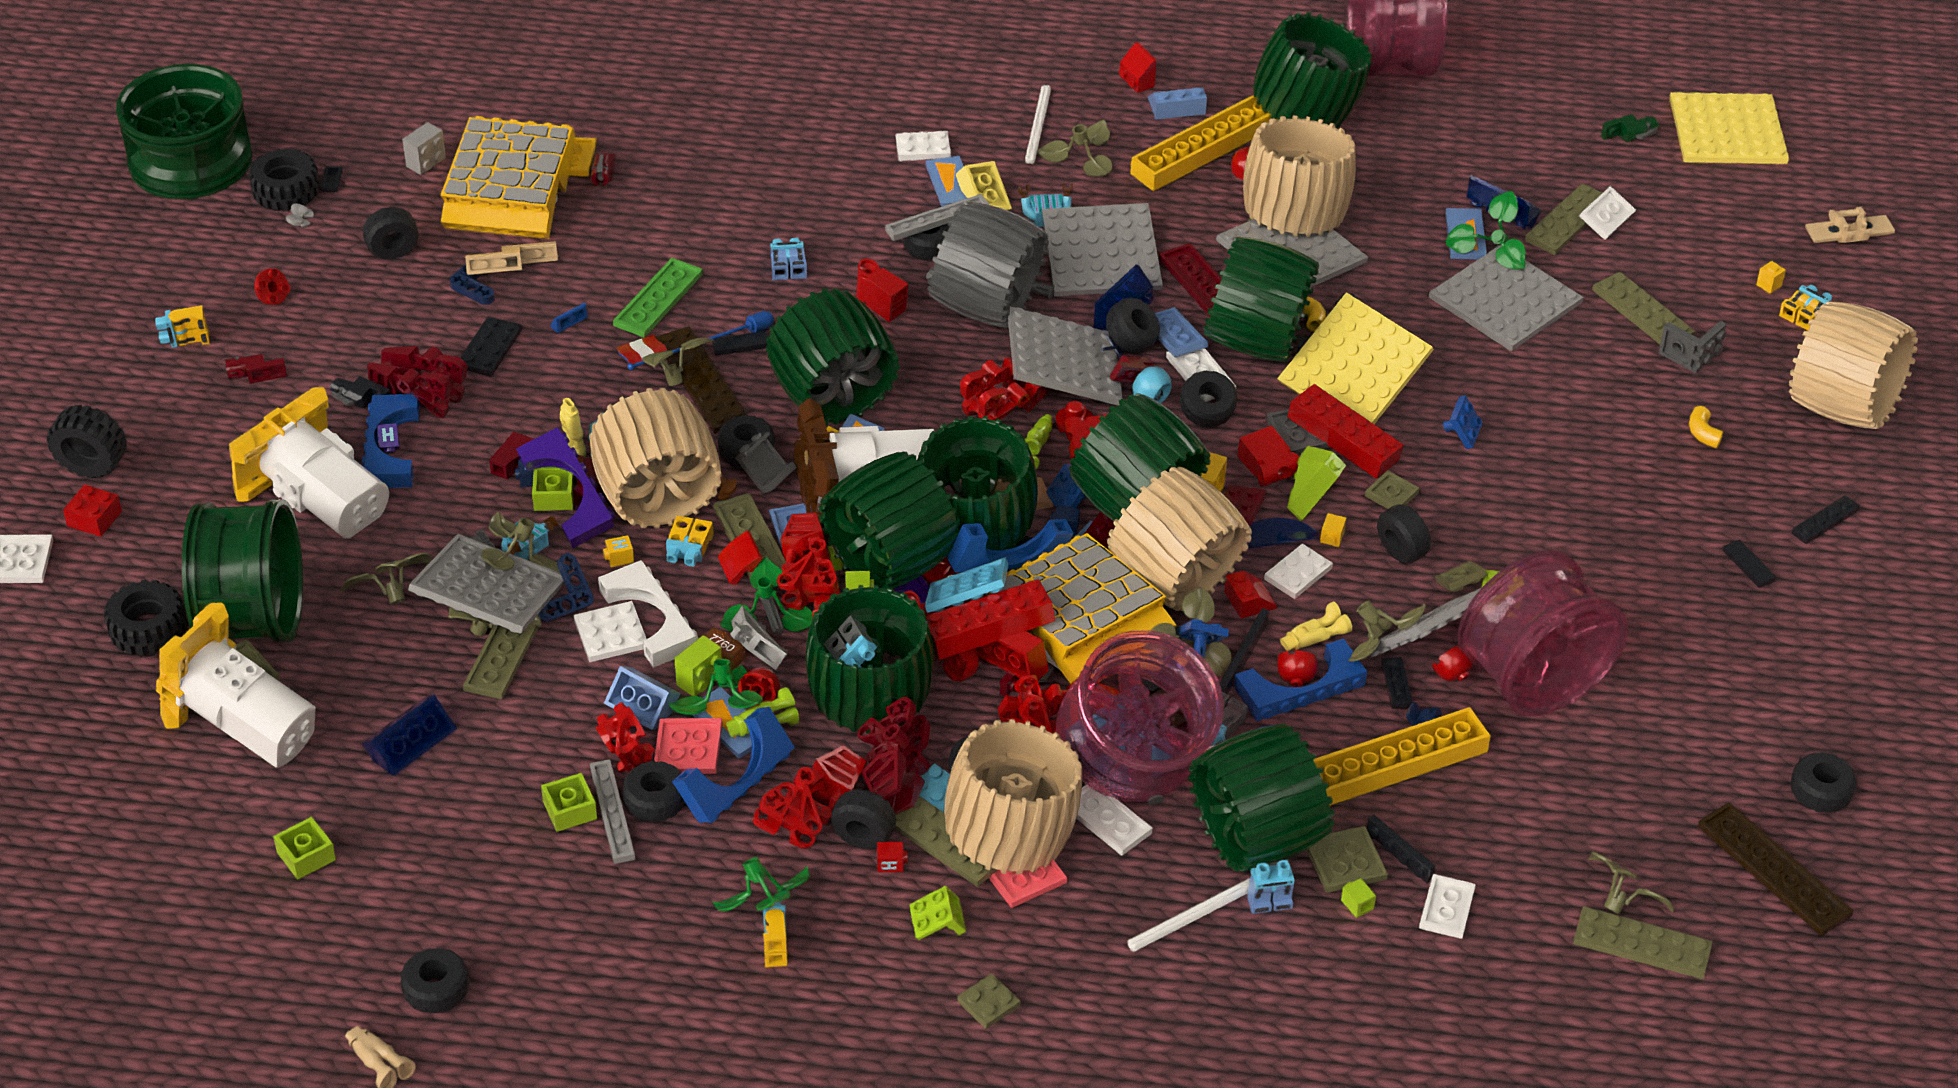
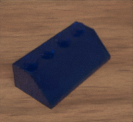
M1471 175L1467 198L1471 200L1470 204L1478 208L1484 206L1486 207L1485 211L1490 213L1489 205L1496 196L1507 191ZM1516 196L1518 213L1513 221L1517 222L1516 226L1524 230L1526 227L1532 229L1542 210Z
M1136 264L1095 302L1093 328L1108 331L1106 328V316L1109 310L1122 299L1135 298L1142 300V302L1148 305L1152 303L1154 299L1153 285L1139 265Z
M435 694L421 699L361 744L376 764L394 776L455 731L457 727Z

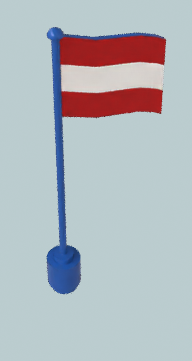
M761 311L747 316L745 325L709 338L714 340L746 328L752 333L760 332L770 328L774 324V318L771 312ZM654 334L617 347L618 354L629 363V370L646 364L642 359L644 356L667 351L665 345L658 341ZM680 348L672 350L673 353L680 352Z

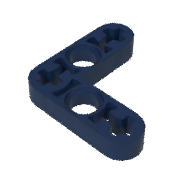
M465 264L450 277V287L452 290L483 305H489L495 301L494 290L475 281L483 273L467 275Z
M565 553L557 560V567L569 594L549 601L541 610L539 616L546 622L586 609L593 603L594 598L576 557L571 553ZM564 561H566V562L570 561L571 564H570V565H568V564L564 565L563 562H564ZM572 576H575L579 579V586H575L571 583ZM580 597L587 598L586 602L580 601L576 604V600ZM562 601H568L571 609L565 610L562 607ZM556 607L557 610L552 614H546L545 610H552Z

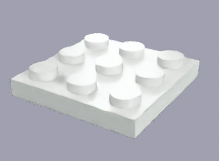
M0 535V583H43L53 544V536Z
M632 601L574 615V622L589 663L644 649L643 641L646 640V636Z

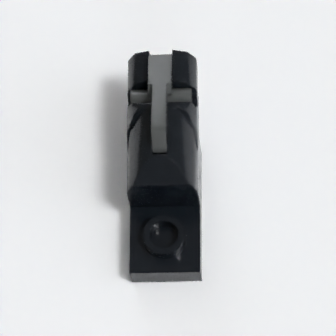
M361 376L354 382L336 378L330 385L331 395L347 406L355 405L364 409L368 406V403L372 402V395H391L390 389Z

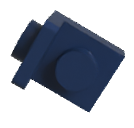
M1413 702L1406 713V718L1414 726L1441 717L1442 711L1439 707L1421 710L1418 704Z

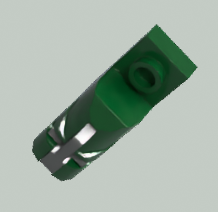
M1633 114L1603 123L1601 138L1608 140L1619 136L1625 142L1635 139L1642 140L1657 134L1659 123L1654 117L1637 119Z

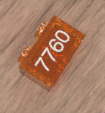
M713 627L704 635L721 647L722 659L730 660L731 671L746 659L745 647L726 632Z

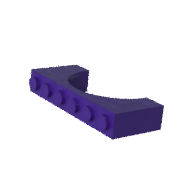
M557 427L516 448L527 472L542 467H556L572 473L583 486L582 502L576 513L569 520L561 524L563 533L572 548L614 527L613 519L615 516L610 507H605L604 503L606 501L602 493L596 492L595 488L597 486L593 478L587 477L586 473L588 471L584 463L578 462L577 458L579 456L575 448L569 447L568 443L570 441L566 433H561Z

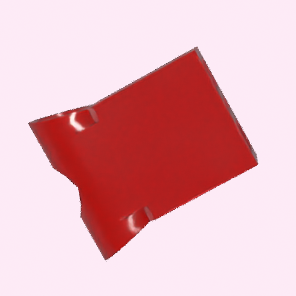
M869 258L862 259L858 263L856 298L866 303L867 307L888 322H891L906 311L909 284L886 269L879 268V265L874 260Z
M1101 415L1085 417V419L1080 417H1068L1065 419L1066 436L1070 441V460L1076 457L1074 451L1082 446L1080 440L1082 437H1088L1091 433L1089 428L1091 426L1095 428L1098 425Z
M1272 425L1239 438L1237 457L1257 477L1260 487H1265L1281 479L1291 477L1297 472L1299 456L1291 452L1290 447Z

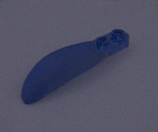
M1268 518L1252 522L1250 526L1252 530L1250 535L1251 541L1246 544L1248 548H1258L1293 541L1317 539L1319 534L1314 528L1301 521L1289 518Z

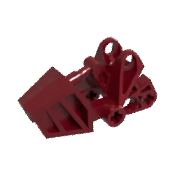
M418 346L384 348L381 351V364L370 362L367 365L368 379L390 389L391 395L412 394L434 416L443 419L448 413L449 400L458 403L464 395L465 388L462 386V383L467 376L466 362L460 357L443 355L436 347H430L423 355L419 353ZM421 370L431 371V373L423 372V373L420 375V371H421Z
M902 697L887 706L888 716L878 722L871 717L859 728L857 733L858 738L862 742L874 745L865 757L869 764L861 771L870 791L879 794L890 803L896 815L915 806L926 782L921 775H924L930 768L929 761L921 752L928 745L931 723L924 715L914 717L916 705L908 697ZM906 721L905 724L899 727L900 723ZM871 729L868 735H863L866 730ZM921 739L919 744L913 746L917 740Z

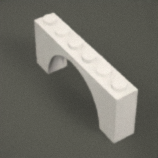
M641 560L598 577L599 591L608 604L620 600H640L656 606L665 615L666 620L661 629L652 637L643 641L644 655L653 668L673 660L698 640L696 631L689 627L686 617L681 616L678 606L671 602L668 592L663 591L659 580L653 577L651 569L648 566L646 567Z

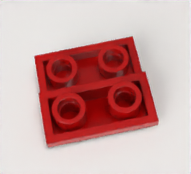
M745 531L722 550L718 555V559L729 584L736 585L746 571H754L760 563L762 556L751 532Z

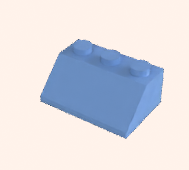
M1203 87L1161 91L1148 96L1156 120L1206 114L1207 97Z
M620 666L604 704L614 708L622 702L626 707L632 709L642 725L655 730L659 726L660 719H666L673 712L669 703L676 702L681 693L632 667Z

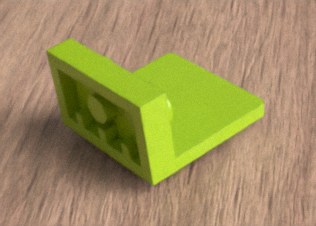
M946 885L909 905L915 936L918 940L946 926L950 930H954L958 935L966 932L960 899Z

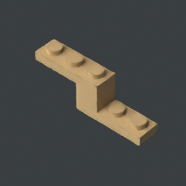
M556 241L502 246V252L465 255L467 275L522 270V264L558 261Z

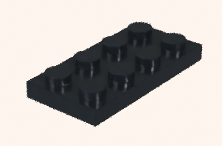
M487 316L460 357L466 362L467 371L492 377L522 331V325Z

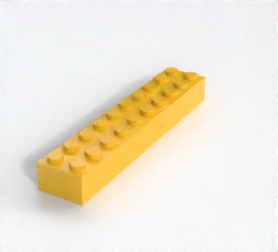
M1252 95L1131 157L1130 174L1152 191H1155L1251 141L1257 128L1261 127V124L1264 122L1269 123L1272 115L1269 112L1264 113L1262 105H1258L1256 103L1257 98Z
M1468 707L1314 759V762L1318 769H1323L1320 775L1323 783L1328 782L1329 788L1326 789L1327 796L1333 799V803L1329 805H1333L1487 753L1491 735L1472 709Z

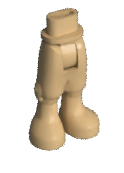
M356 1026L346 1033L345 1037L349 1040V1045L364 1062V1065L376 1071V1085L378 1088H393L396 1084L397 1076L401 1080H406L413 1075L416 1068L415 1063L409 1058L396 1054L392 1046L370 1033L368 1029ZM382 1060L388 1061L393 1068L386 1065Z

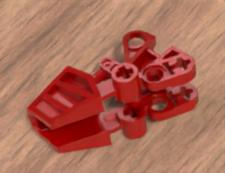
M1005 358L1002 367L993 360H988L983 364L981 370L966 374L960 381V394L965 398L961 403L964 414L966 416H973L977 413L979 418L988 416V419L995 421L997 419H1004L1017 406L1024 408L1029 413L1052 389L1014 379L1012 358ZM1002 383L1003 388L997 389L994 385Z
M817 513L792 514L781 536L782 552L786 563L781 567L782 573L777 577V585L779 588L787 590L782 596V602L785 607L802 610L809 602H813L814 608L818 609L823 601L827 602L832 594L838 595L841 593L833 564L830 561V555ZM783 579L789 581L787 583H781ZM796 597V600L793 602L786 601L788 598Z
M1030 674L1021 677L1014 684L1015 691L1019 692V695L1017 697L1006 695L998 706L997 711L999 719L1003 722L1015 719V723L1025 724L1026 721H1029L1030 725L1038 728L1043 725L1046 727V731L1052 734L1057 732L1060 735L1059 738L1065 742L1066 729L1122 700L1117 689L1082 676L1066 687V690H1061L1059 684H1052L1048 689L1041 690L1037 676ZM1028 680L1034 681L1030 685H1024V683ZM1059 707H1067L1068 713L1074 716L1071 719L1049 720V717L1059 712Z
M844 745L817 758L812 766L813 770L809 767L800 768L792 783H781L762 796L759 807L753 814V823L772 835H775L781 826L790 831V844L803 849L812 847L815 842V836L821 832L822 824L825 825L829 822L838 798L845 792L855 789L862 776L861 771L866 767L867 761ZM782 789H788L785 797L781 794ZM817 801L826 803V804H828V805L825 806V805H823V804H821V803H819V802H817ZM765 814L768 815L767 818H766V820H765L764 818H763V819H760V818H759L760 815H761V816H764ZM813 822L816 823L818 826V830L816 831L813 830ZM800 835H808L811 842L808 844L803 843L800 840Z

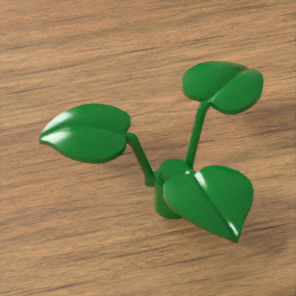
M1512 191L1496 196L1489 205L1490 215L1494 219H1499L1500 228L1495 230L1491 237L1474 234V227L1470 224L1456 226L1447 236L1446 246L1461 254L1469 253L1474 249L1476 237L1493 241L1496 245L1502 246L1495 253L1497 261L1502 266L1509 269H1525L1526 250L1524 244L1517 239L1509 240L1508 235L1504 233L1502 220L1507 223L1512 222L1518 213V201Z
M765 557L757 565L750 577L752 587L757 589L753 607L751 610L746 605H743V607L757 621L753 613L756 610L759 597L769 599L773 596L782 613L785 614L781 621L786 630L801 632L810 628L813 612L805 606L802 610L788 608V611L784 609L776 591L773 589L778 587L777 577L782 573V570L772 563L768 557ZM742 604L734 605L725 612L720 623L721 627L728 631H733L731 621Z
M718 659L714 661V673L711 674V681L705 699L699 696H689L669 703V706L674 711L685 715H694L705 711L715 679L720 687H731L734 696L728 699V704L733 708H749L762 703L763 698L754 691L736 692L735 688H738L739 680L747 671L743 665L731 671L730 660Z
M753 857L742 864L747 873L744 875L747 891L724 901L713 902V904L720 911H728L741 905L751 896L750 880H752L753 883L760 882L768 896L767 899L755 906L758 911L768 909L777 902H782L789 898L791 894L787 890L806 882L810 878L809 869L806 865L800 873L780 885L766 870L765 865L762 866L759 857ZM765 875L777 887L776 891L779 893L771 895L764 882Z

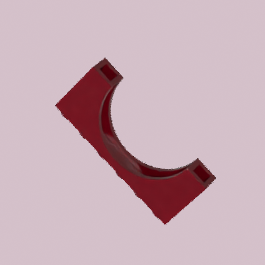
M513 431L489 459L491 474L508 480L515 473V468H519L518 460L520 458L516 448L534 439ZM578 455V462H583L588 471L586 473L587 477H592L597 486L595 488L596 492H601L604 495L595 473L592 459ZM579 480L573 489L574 504L580 506L583 498V486Z

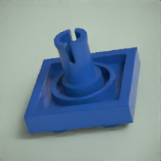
M1464 395L1458 398L1450 420L1443 422V428L1447 433L1456 431L1465 448H1473L1482 426V420L1475 412L1473 404Z
M1065 463L1046 491L1056 508L1057 505L1076 508L1081 500L1087 498L1070 476L1069 467L1071 464Z
M1192 619L1176 629V635H1179L1180 638L1194 641L1192 656H1197V658L1206 657V644L1219 642L1227 638L1229 629L1222 628L1220 624L1212 623L1209 625L1199 619Z

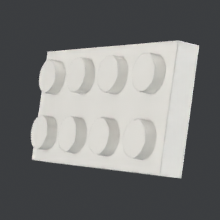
M1205 348L1174 357L1169 351L1166 354V358L1185 381L1194 373L1205 370L1216 371L1228 377ZM1200 395V398L1205 402L1215 399L1211 395Z
M1092 780L1082 787L1081 801L1076 819L1120 855L1123 856L1152 834L1153 828L1095 781Z

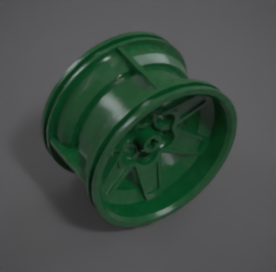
M176 64L144 73L131 81L122 90L116 102V113L123 137L129 173L133 181L140 188L148 193L164 198L193 199L220 192L232 186L244 176L251 165L253 152L247 130L241 88L232 76L211 66Z
M284 499L269 500L265 505L216 507L211 502L196 503L192 506L187 516L182 544L183 595L190 628L193 627L195 616L208 604L223 603L229 616V639L264 637L271 638L275 643L291 642L294 640L299 629L303 606V559L298 525L288 501Z

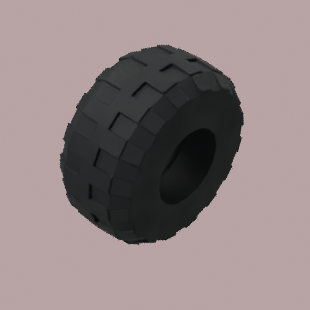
M381 208V210L375 211L369 216L363 226V238L368 250L374 256L381 259L403 257L413 249L418 241L419 232L417 224L412 215L402 208Z
M947 223L903 238L904 248L913 257L930 261L934 256H938L940 249L937 248V245H942L945 238L942 236L943 231L947 232L950 226Z
M1122 299L1109 310L1106 316V328L1110 338L1124 351L1142 353L1155 344L1159 338L1160 325L1158 317H1156L1153 309L1140 299Z
M1205 370L1194 373L1186 380L1180 394L1181 410L1185 417L1198 426L1208 428L1217 427L1227 422L1237 404V391L1234 384L1228 377L1216 371ZM1200 395H1211L1217 400V403H1206L1200 398Z
M753 415L736 416L728 420L718 432L717 441L720 456L728 464L743 469L735 459L740 453L739 449L747 443L750 444L752 442L751 438L758 432L763 434L767 431L770 433L767 439L775 448L773 428L762 418H757Z
M1397 504L1379 516L1377 522L1378 536L1387 552L1394 559L1401 563L1411 564L1428 553L1431 546L1429 529L1422 517L1410 506Z
M1820 752L1802 757L1796 763L1790 784L1795 798L1806 808L1820 813H1832L1842 810L1849 805L1855 793L1857 778L1852 767L1844 759L1834 754Z
M662 761L642 763L632 769L625 777L623 785V799L628 811L638 819L649 822H661L675 816L682 810L685 801L672 781L682 772L675 766Z
M862 789L851 790L841 795L831 813V823L835 833L844 842L846 841L860 849L877 848V842L889 841L897 821L894 809L887 800L879 794Z
M429 948L416 953L405 963L401 971V987L404 998L414 1009L425 1013H439L452 1009L462 1001L468 992L469 975L464 960L455 952L444 948ZM432 979H442L438 982H428Z

